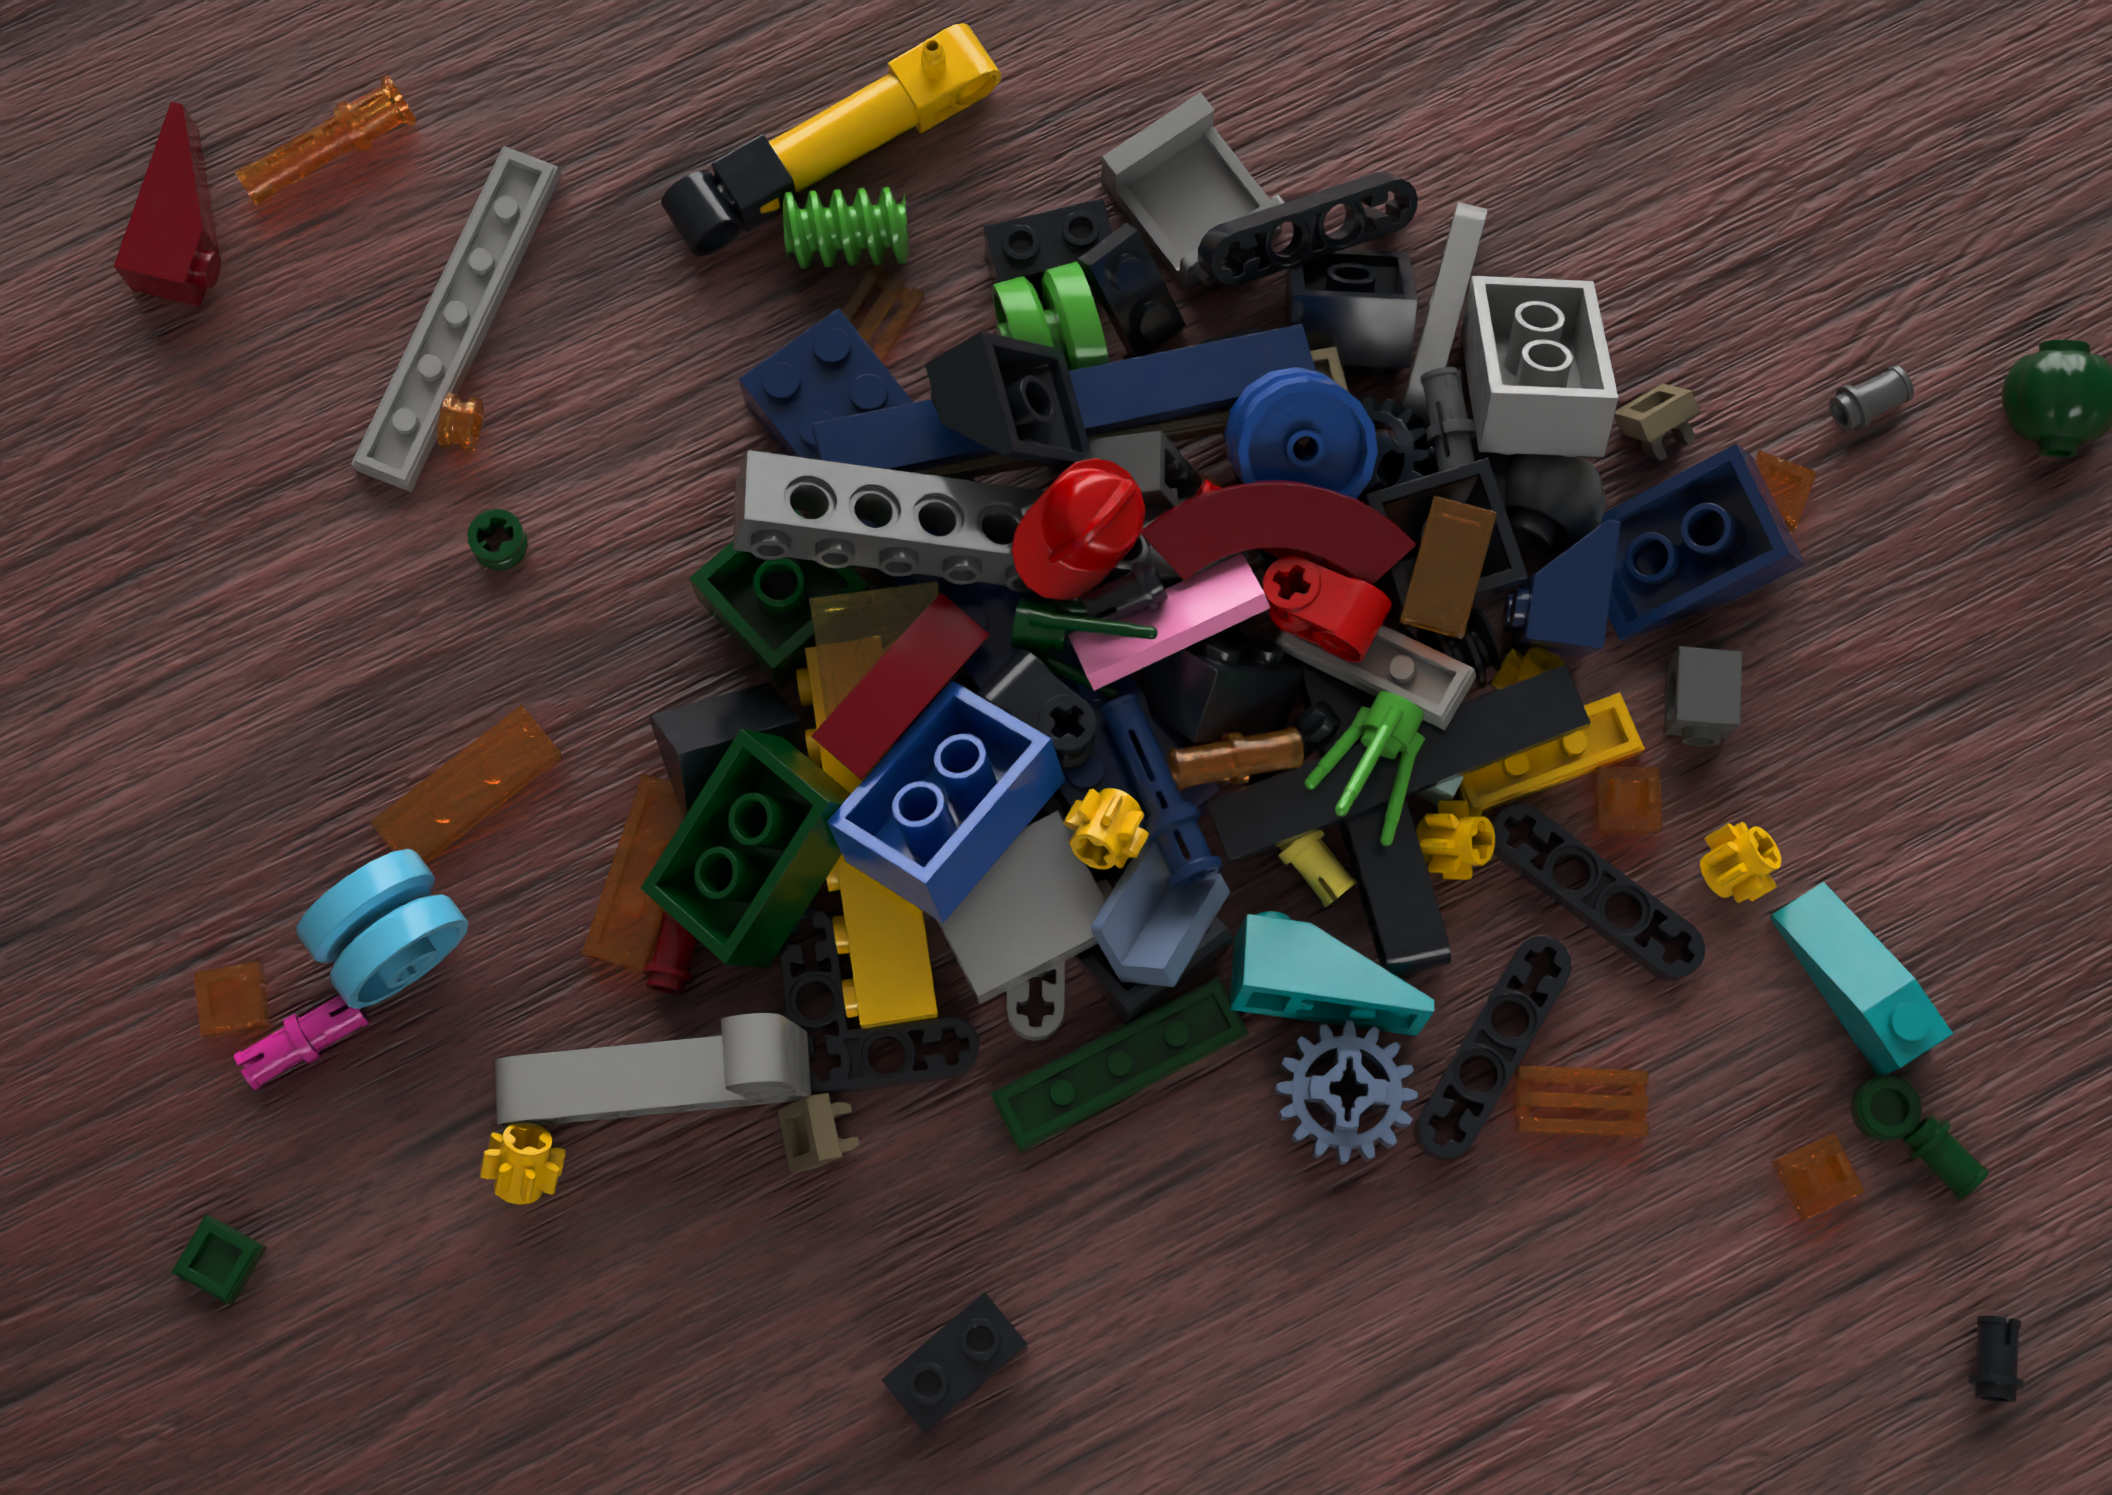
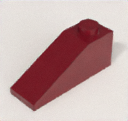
M171 101L113 267L131 290L201 307L206 289L213 288L218 280L221 258L199 130L183 104Z

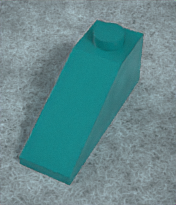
M1824 882L1769 916L1877 1076L1886 1075L1903 1067L1953 1034L1912 974Z
M1273 911L1261 912L1256 915L1247 914L1233 940L1229 1010L1341 1026L1346 1021H1353L1355 1028L1371 1029L1374 1026L1379 1031L1412 1036L1419 1034L1434 1013V999L1312 923L1291 920L1288 915Z

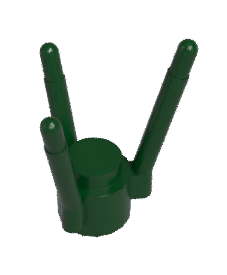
M1021 597L1015 613L1011 634V647L1024 649L1032 653L1051 671L1093 691L1084 670L1051 655L1052 649L1064 651L1069 630L1150 640L1157 637L1158 631L1152 626L1078 617L1089 616L1083 601H1060L1040 597V600L1037 601ZM1111 684L1095 690L1110 699H1116L1119 696L1118 688Z

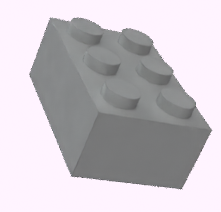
M1471 276L1460 336L1479 452H1492L1504 455L1540 454L1561 455L1564 457H1604L1617 407L1618 393L1594 281Z

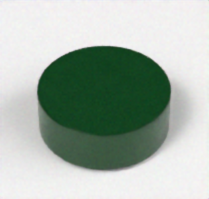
M1882 1075L1866 1081L1856 1090L1851 1102V1113L1857 1128L1870 1139L1880 1142L1895 1141L1907 1136L1916 1128L1921 1117L1922 1108L1918 1093L1906 1080L1893 1075Z

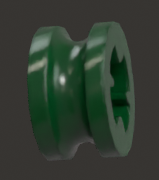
M499 508L486 510L477 515L470 523L467 532L468 544L478 562L486 568L496 571L507 570L517 565L525 556L528 547L527 535L518 518L511 512ZM496 527H504L508 537H513L512 541L502 542L499 551L492 552L488 543L483 541V538L494 536Z

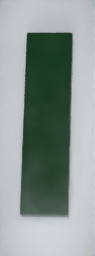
M1219 976L990 1093L1019 1153L1247 1037L1249 1032L1238 1012L1229 1010L1230 997Z

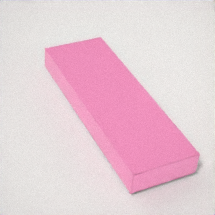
M1243 553L1198 573L1186 581L1183 580L1166 588L1168 598L1158 602V610L1153 612L1150 607H1147L1119 621L1155 627L1158 631L1155 639L1128 638L1080 631L1069 634L1068 637L1093 690L1095 691L1269 609L1270 606L1265 593Z

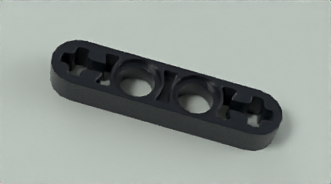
M1386 171L1376 172L1219 224L1203 236L1198 247V261L1201 269L1217 281L1229 286L1241 285L1401 230L1408 225L1415 215L1418 204L1417 193L1410 182ZM1390 191L1394 193V199L1388 201V192ZM1362 203L1369 207L1364 209ZM1386 203L1385 213L1374 208ZM1343 204L1346 211L1343 225L1333 234H1326L1324 220L1327 213L1334 206ZM1284 222H1291L1294 230L1290 244L1279 252H1273L1271 237L1274 231ZM1232 243L1242 250L1230 254L1229 265L1226 266L1220 263L1221 258L1229 254V245ZM1253 248L1256 254L1247 249Z
M1516 804L1506 807L1495 818L1492 825L1495 832V848L1493 853L1496 857L1652 975L1664 981H1678L1689 976L1701 965L1705 957V943L1701 933L1692 924L1542 812L1529 805ZM1521 821L1527 823L1532 828L1527 837L1540 849L1545 847L1549 839L1558 845L1544 859L1540 870L1531 864L1540 854L1525 843L1520 844L1517 849L1510 847L1506 843L1510 832L1503 826L1505 823L1512 827H1516ZM1573 857L1585 866L1587 881L1582 888L1567 890L1555 881L1553 866L1558 859ZM1615 895H1623L1630 898L1636 904L1639 914L1634 927L1620 929L1613 926L1607 920L1605 904L1608 898ZM1654 916L1661 924L1652 932L1666 942H1670L1676 936L1681 938L1686 943L1681 952L1688 961L1686 963L1678 959L1669 965L1661 959L1666 949L1650 936L1644 941L1642 946L1636 943L1634 939L1649 926Z
M1535 936L1526 940L1515 951L1417 1118L1414 1127L1415 1139L1419 1148L1427 1156L1439 1161L1452 1160L1465 1153L1478 1136L1569 978L1572 969L1571 957L1566 947L1557 939L1548 936ZM1543 951L1552 957L1549 967L1552 971L1556 972V976L1553 978L1552 976L1545 975L1533 989L1530 996L1543 1000L1540 1007H1538L1528 995L1508 989L1507 984L1511 980L1519 989L1525 983L1532 970V966L1524 960L1525 956L1536 958ZM1502 1003H1511L1523 1011L1526 1017V1028L1521 1036L1506 1038L1495 1031L1491 1016L1496 1006ZM1479 1057L1486 1060L1492 1066L1495 1073V1081L1489 1091L1475 1093L1463 1086L1459 1071L1465 1060ZM1448 1088L1460 1102L1477 1106L1480 1110L1475 1117L1466 1108L1461 1113L1454 1127V1130L1462 1136L1460 1142L1449 1140L1441 1147L1433 1141L1436 1130L1428 1124L1431 1117L1435 1120H1442L1453 1107L1454 1100L1443 1098V1093Z

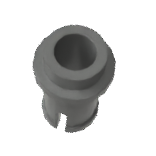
M1897 365L1891 366L1885 372L1855 387L1846 384L1838 388L1836 396L1830 399L1829 407L1833 419L1841 429L1845 431L1851 429L1861 431L1869 427L1870 419L1903 402L1906 403L1912 400L1914 389L1906 372Z

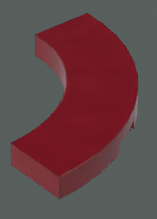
M1285 480L1254 481L1252 483L1233 485L1215 491L1204 492L1165 512L1141 531V535L1184 581L1212 562L1231 554L1258 548H1288L1313 553L1326 558L1346 569L1357 579L1373 585L1416 546V543L1399 526L1376 509L1358 499L1304 482Z

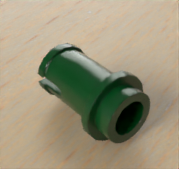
M1930 1114L1922 1119L1910 1134L1904 1137L1903 1141L1910 1147L1908 1155L1912 1159L1920 1157L1953 1191L1954 1195L1958 1199H1962L1975 1190L1986 1179L1989 1172L1948 1131L1951 1124L1944 1119L1939 1122Z

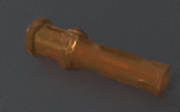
M389 74L381 78V86L351 103L342 100L337 103V107L333 109L334 116L281 145L259 160L235 171L255 205L261 204L278 191L294 184L354 148L358 152L363 149L365 152L373 148L374 139L400 124L405 123L411 126L416 123V118Z

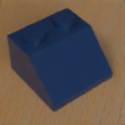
M1606 520L1521 583L1515 589L1514 594H1507L1502 617V631L1511 632L1510 647L1526 650L1532 647H1540L1554 654L1583 658L1603 649L1621 521Z

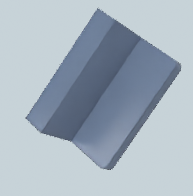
M1146 840L1137 858H1132L1091 925L1092 934L1120 982L1168 987L1176 985L1230 893L1221 874L1215 873L1190 886L1170 890L1166 880L1171 874L1155 840Z

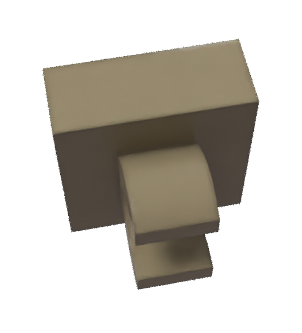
M1662 383L1616 410L1614 418L1621 434L1641 440L1642 449L1647 456L1663 461L1668 458L1666 450L1662 445L1664 434L1672 430L1676 442L1685 445L1693 443L1694 431L1687 420L1700 413V409L1691 390Z
M829 1093L805 1096L777 1110L790 1174L819 1168L841 1158L842 1154L853 1150L859 1145L858 1137L839 1138L834 1121L836 1118L851 1113V1104L846 1102L831 1104Z

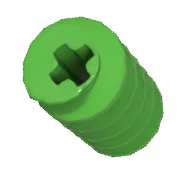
M883 187L877 205H872L865 188H859L853 206L848 207L841 190L838 189L833 191L829 207L823 208L817 192L809 191L804 209H799L792 192H785L783 198V223L787 261L789 260L790 253L794 252L800 268L809 269L814 253L818 251L826 268H834L838 252L843 250L849 266L853 267L858 266L862 251L867 248L873 264L882 265L887 247H891L899 264H906L909 256L905 193L902 203L896 204L890 188Z

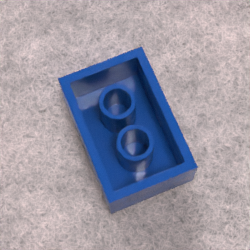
M951 681L828 819L827 824L847 863L944 923L1066 779L1050 737L956 682Z

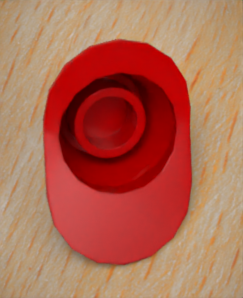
M1091 458L1075 462L1056 478L1026 511L1014 532L1011 548L1014 566L1026 587L1044 598L1064 601L1080 597L1082 593L1089 592L1100 584L1134 546L1144 526L1145 504L1141 489L1131 474L1113 461Z

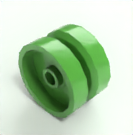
M1078 262L1047 269L1044 272L1041 288L1045 311H1043L1036 290L1024 276L991 286L997 321V335L1063 349L1069 371L1110 363L1097 308L1084 272Z

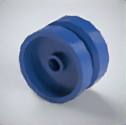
M1298 367L1268 372L1248 385L1231 407L1224 433L1228 462L1242 484L1264 480L1304 482L1357 499L1372 478L1378 454L1375 426L1362 403L1323 373ZM1303 436L1309 437L1305 447L1300 445L1294 446L1299 438Z

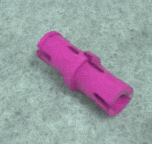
M338 995L302 1017L294 1013L284 1019L285 1027L249 1048L235 1053L234 1058L239 1067L242 1065L245 1067L241 1070V1073L254 1090H257L265 1082L303 1060L309 1064L321 1058L320 1050L358 1028L370 1024V1020L365 1011L361 1012L360 1009L348 1007L342 997Z

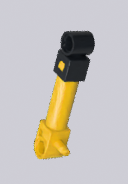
M960 23L942 30L932 38L927 39L920 45L888 62L889 74L769 142L765 135L761 134L713 161L714 175L710 171L702 170L693 172L674 183L663 195L661 205L690 251L695 256H705L721 250L730 244L740 234L742 229L750 232L783 213L785 192H792L798 204L797 193L914 126L921 134L988 96L996 88L1002 75L970 26Z

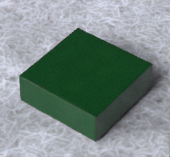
M206 1214L171 1273L222 1302L233 1305L267 1247L217 1218Z

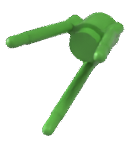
M1380 691L1371 708L1361 706L1352 725L1304 782L1305 787L1310 790L1314 789L1359 737L1364 734L1361 738V743L1367 747V750L1335 807V813L1338 816H1345L1359 795L1379 757L1395 759L1400 751L1401 757L1380 838L1382 845H1391L1397 824L1399 823L1415 757L1425 740L1417 732L1425 717L1424 712L1404 697L1391 692Z

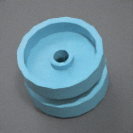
M411 849L391 852L369 862L346 876L324 893L305 912L297 925V936L315 961L321 963L335 962L330 972V982L348 1007L360 1009L374 1005L417 981L454 950L468 931V921L450 897L443 894L431 895L435 884V876L419 854Z

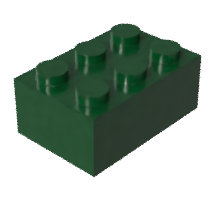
M741 728L640 889L724 964L769 968L842 854L827 821L851 793L784 737Z

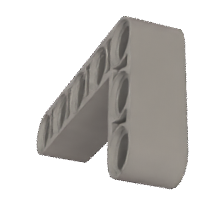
M742 1014L721 1019V1036L499 1058L494 1060L497 1125L499 1127H509L515 1123L528 1122L542 1126L797 1101L805 1096H811L807 1031L780 1014Z

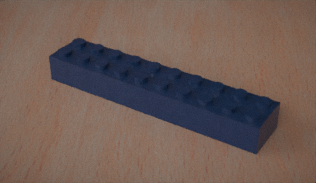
M839 308L738 378L746 406L785 455L819 460L812 432V423L914 403ZM974 478L964 479V480L976 481ZM858 518L864 525L878 528L872 521ZM922 526L929 534L941 536L934 529ZM985 535L990 541L1003 545L997 538ZM873 568L914 621L940 593H943L990 634L957 673V677L964 686L974 694L1018 650L1011 647V634L1015 613L1021 597L1037 601L1042 597L1036 592H1016L1009 589L1006 585L984 582L954 584L945 580L944 577L922 574L891 576L885 574L880 569ZM1069 637L1063 652L1052 649L1051 655L1084 670ZM1053 672L1061 682L1089 703L1094 709L1097 719L1093 753L1088 761L1079 768L1062 770L1066 780L1053 796L1059 800L1067 816L1075 800L1083 801L1089 789H1094L1098 793L1106 788L1121 790L1138 802L1141 811L1144 813V817L1138 827L1145 829L1144 823L1149 817L1125 768L1124 761L1115 744L1108 724L1099 711L1100 708L1114 699H1110ZM1130 675L1110 683L1119 690L1117 698L1131 693L1138 695L1139 704L1163 751L1165 760L1184 802L1190 801L1193 806H1197L1202 817L1208 812L1206 802L1218 798L1220 793L1219 787L1173 729L1151 714L1147 696ZM1072 726L1068 731L1063 732L1055 727V737L1061 739L1065 734L1069 733L1077 738V728ZM1134 736L1132 741L1150 781L1154 782L1156 778L1137 736ZM1161 797L1159 801L1164 810L1168 808L1165 798ZM1128 857L1123 868H1118L1114 865L1108 869L1116 881L1121 878L1132 857Z

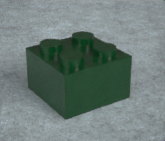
M794 510L799 516L805 518L798 510ZM733 541L689 578L697 600L779 688L796 674V669L803 668L807 664L805 648L829 645L873 607L868 584L851 566L829 568L820 565L814 560L790 557L778 560L761 559L751 552L732 550Z

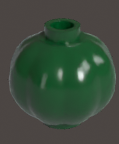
M2069 339L2042 342L2039 344V352L2021 357L2009 370L2004 380L2001 397L2002 408L2006 418L2019 436L2039 445L2038 454L2053 458L2073 457L2077 455V446L2102 437L2112 427V366L2103 356L2090 354L2091 346L2086 342Z

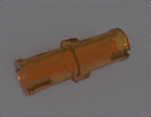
M1293 727L1243 737L1240 732L1227 733L1222 736V741L1182 749L1173 748L1168 751V766L1179 790L1227 779L1234 785L1246 783L1250 775L1291 767L1299 768L1303 765L1304 760L1302 741L1297 729Z

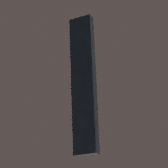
M1566 664L1460 704L1446 730L1423 720L1417 732L1425 740L1415 757L1405 798L1588 728L1591 723ZM1362 743L1353 745L1335 767L1312 790L1307 789L1304 782L1318 766L1322 758L1207 801L1206 807L1229 865L1389 804L1401 752H1398L1395 759L1379 757L1348 813L1342 817L1335 813V807L1367 750V747Z

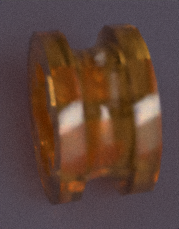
M447 394L443 401L438 421L437 437L440 447L451 448L454 443H458L463 451L474 452L478 445L483 425L484 407L481 398L471 397L468 402H462L459 394Z

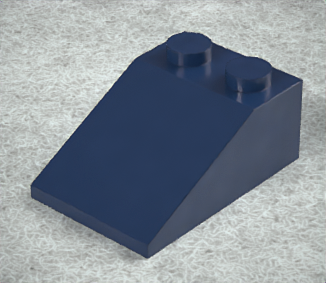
M1738 444L1728 447L1604 512L1602 522L1600 523L1601 525L1606 520L1621 521L1608 611L1609 619L1620 641H1626L1749 594L1806 565L1753 456Z

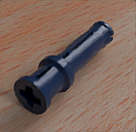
M1131 693L1108 702L1099 711L1108 724L1115 744L1124 761L1125 768L1149 817L1144 823L1146 826L1144 830L1149 833L1147 839L1156 841L1171 874L1166 880L1170 890H1177L1210 877L1221 870L1224 864L1220 856H1212L1197 823L1201 813L1197 806H1193L1192 802H1184L1165 760L1163 751L1139 704L1138 695ZM1134 736H1137L1156 778L1154 782L1150 781L1132 741ZM1161 797L1165 798L1168 808L1164 810L1159 801ZM1179 837L1183 838L1189 851L1190 858L1186 860L1178 843Z

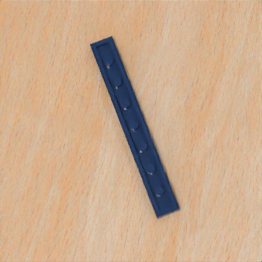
M1299 324L1069 371L1086 435L1090 436L1231 407L1248 385L1268 372L1293 367L1316 371L1303 325ZM932 399L812 423V432L819 460L916 472L999 454L941 424Z

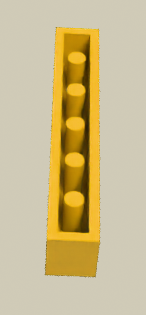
M881 637L805 648L808 667L796 669L801 705H813L817 729L884 655ZM817 729L805 730L809 759L817 766H822L823 771L852 793L862 780L811 737ZM841 854L826 880L828 891L840 890L844 915L833 916L832 921L838 955L850 953L853 978L842 980L847 1018L859 1016L862 1029L939 1018L923 910L847 863Z

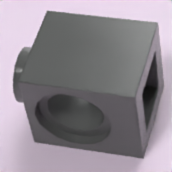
M1678 647L1666 662L1664 735L1682 736V743L1686 745L1708 747L1719 745L1721 739L1726 740L1740 726L1743 651Z

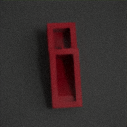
M940 593L866 673L811 737L863 781L990 634L943 593Z

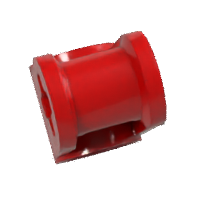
M1298 556L1282 557L1273 562L1266 570L1263 578V589L1270 606L1268 609L1269 617L1277 628L1320 646L1328 653L1348 662L1359 663L1363 661L1392 606L1391 600L1375 586L1356 578L1345 577Z

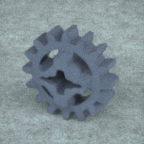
M1346 1021L1340 1036L1337 1037L1333 1036L1332 1031L1326 1024L1320 1025L1317 1029L1318 1044L1314 1046L1309 1040L1301 1036L1294 1045L1302 1059L1298 1061L1294 1058L1284 1057L1280 1068L1286 1074L1292 1076L1291 1081L1277 1083L1274 1087V1094L1290 1099V1104L1280 1110L1277 1115L1280 1121L1296 1119L1299 1127L1293 1133L1291 1140L1297 1143L1304 1140L1307 1136L1315 1140L1312 1156L1317 1159L1330 1147L1336 1149V1158L1340 1165H1345L1348 1162L1351 1149H1358L1360 1156L1367 1162L1375 1157L1374 1141L1377 1140L1388 1149L1398 1142L1395 1134L1390 1129L1391 1125L1407 1128L1412 1122V1118L1401 1110L1400 1107L1401 1104L1414 1102L1418 1098L1417 1091L1402 1088L1401 1082L1414 1072L1413 1066L1401 1065L1396 1067L1392 1059L1396 1056L1401 1046L1395 1042L1384 1049L1376 1045L1379 1029L1374 1026L1364 1038L1356 1037L1353 1021ZM1334 1052L1332 1069L1324 1076L1312 1075L1311 1077H1305L1307 1070L1313 1062L1323 1055ZM1362 1055L1379 1068L1384 1079H1374L1361 1064ZM1347 1067L1346 1078L1349 1079L1350 1088L1354 1091H1361V1097H1357L1351 1103L1345 1115V1108L1342 1107L1341 1097L1330 1094V1089L1338 1085ZM1306 1106H1317L1330 1120V1131L1321 1127L1311 1117ZM1380 1108H1386L1382 1119L1375 1127L1364 1133L1357 1134L1359 1116L1367 1109L1379 1110Z

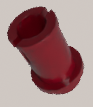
M663 911V920L652 964H646L643 973L648 976L646 987L661 993L684 995L686 985L693 984L694 976L689 973L697 939L666 911Z

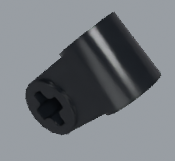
M1018 649L976 693V695L1050 737L1062 770L1079 768L1088 761L1093 753L1097 723L1094 709L1086 700L1082 699L1061 682L1032 653L1024 649ZM1072 726L1078 729L1077 738L1069 733L1065 734L1061 739L1055 737V727L1063 732L1068 731Z

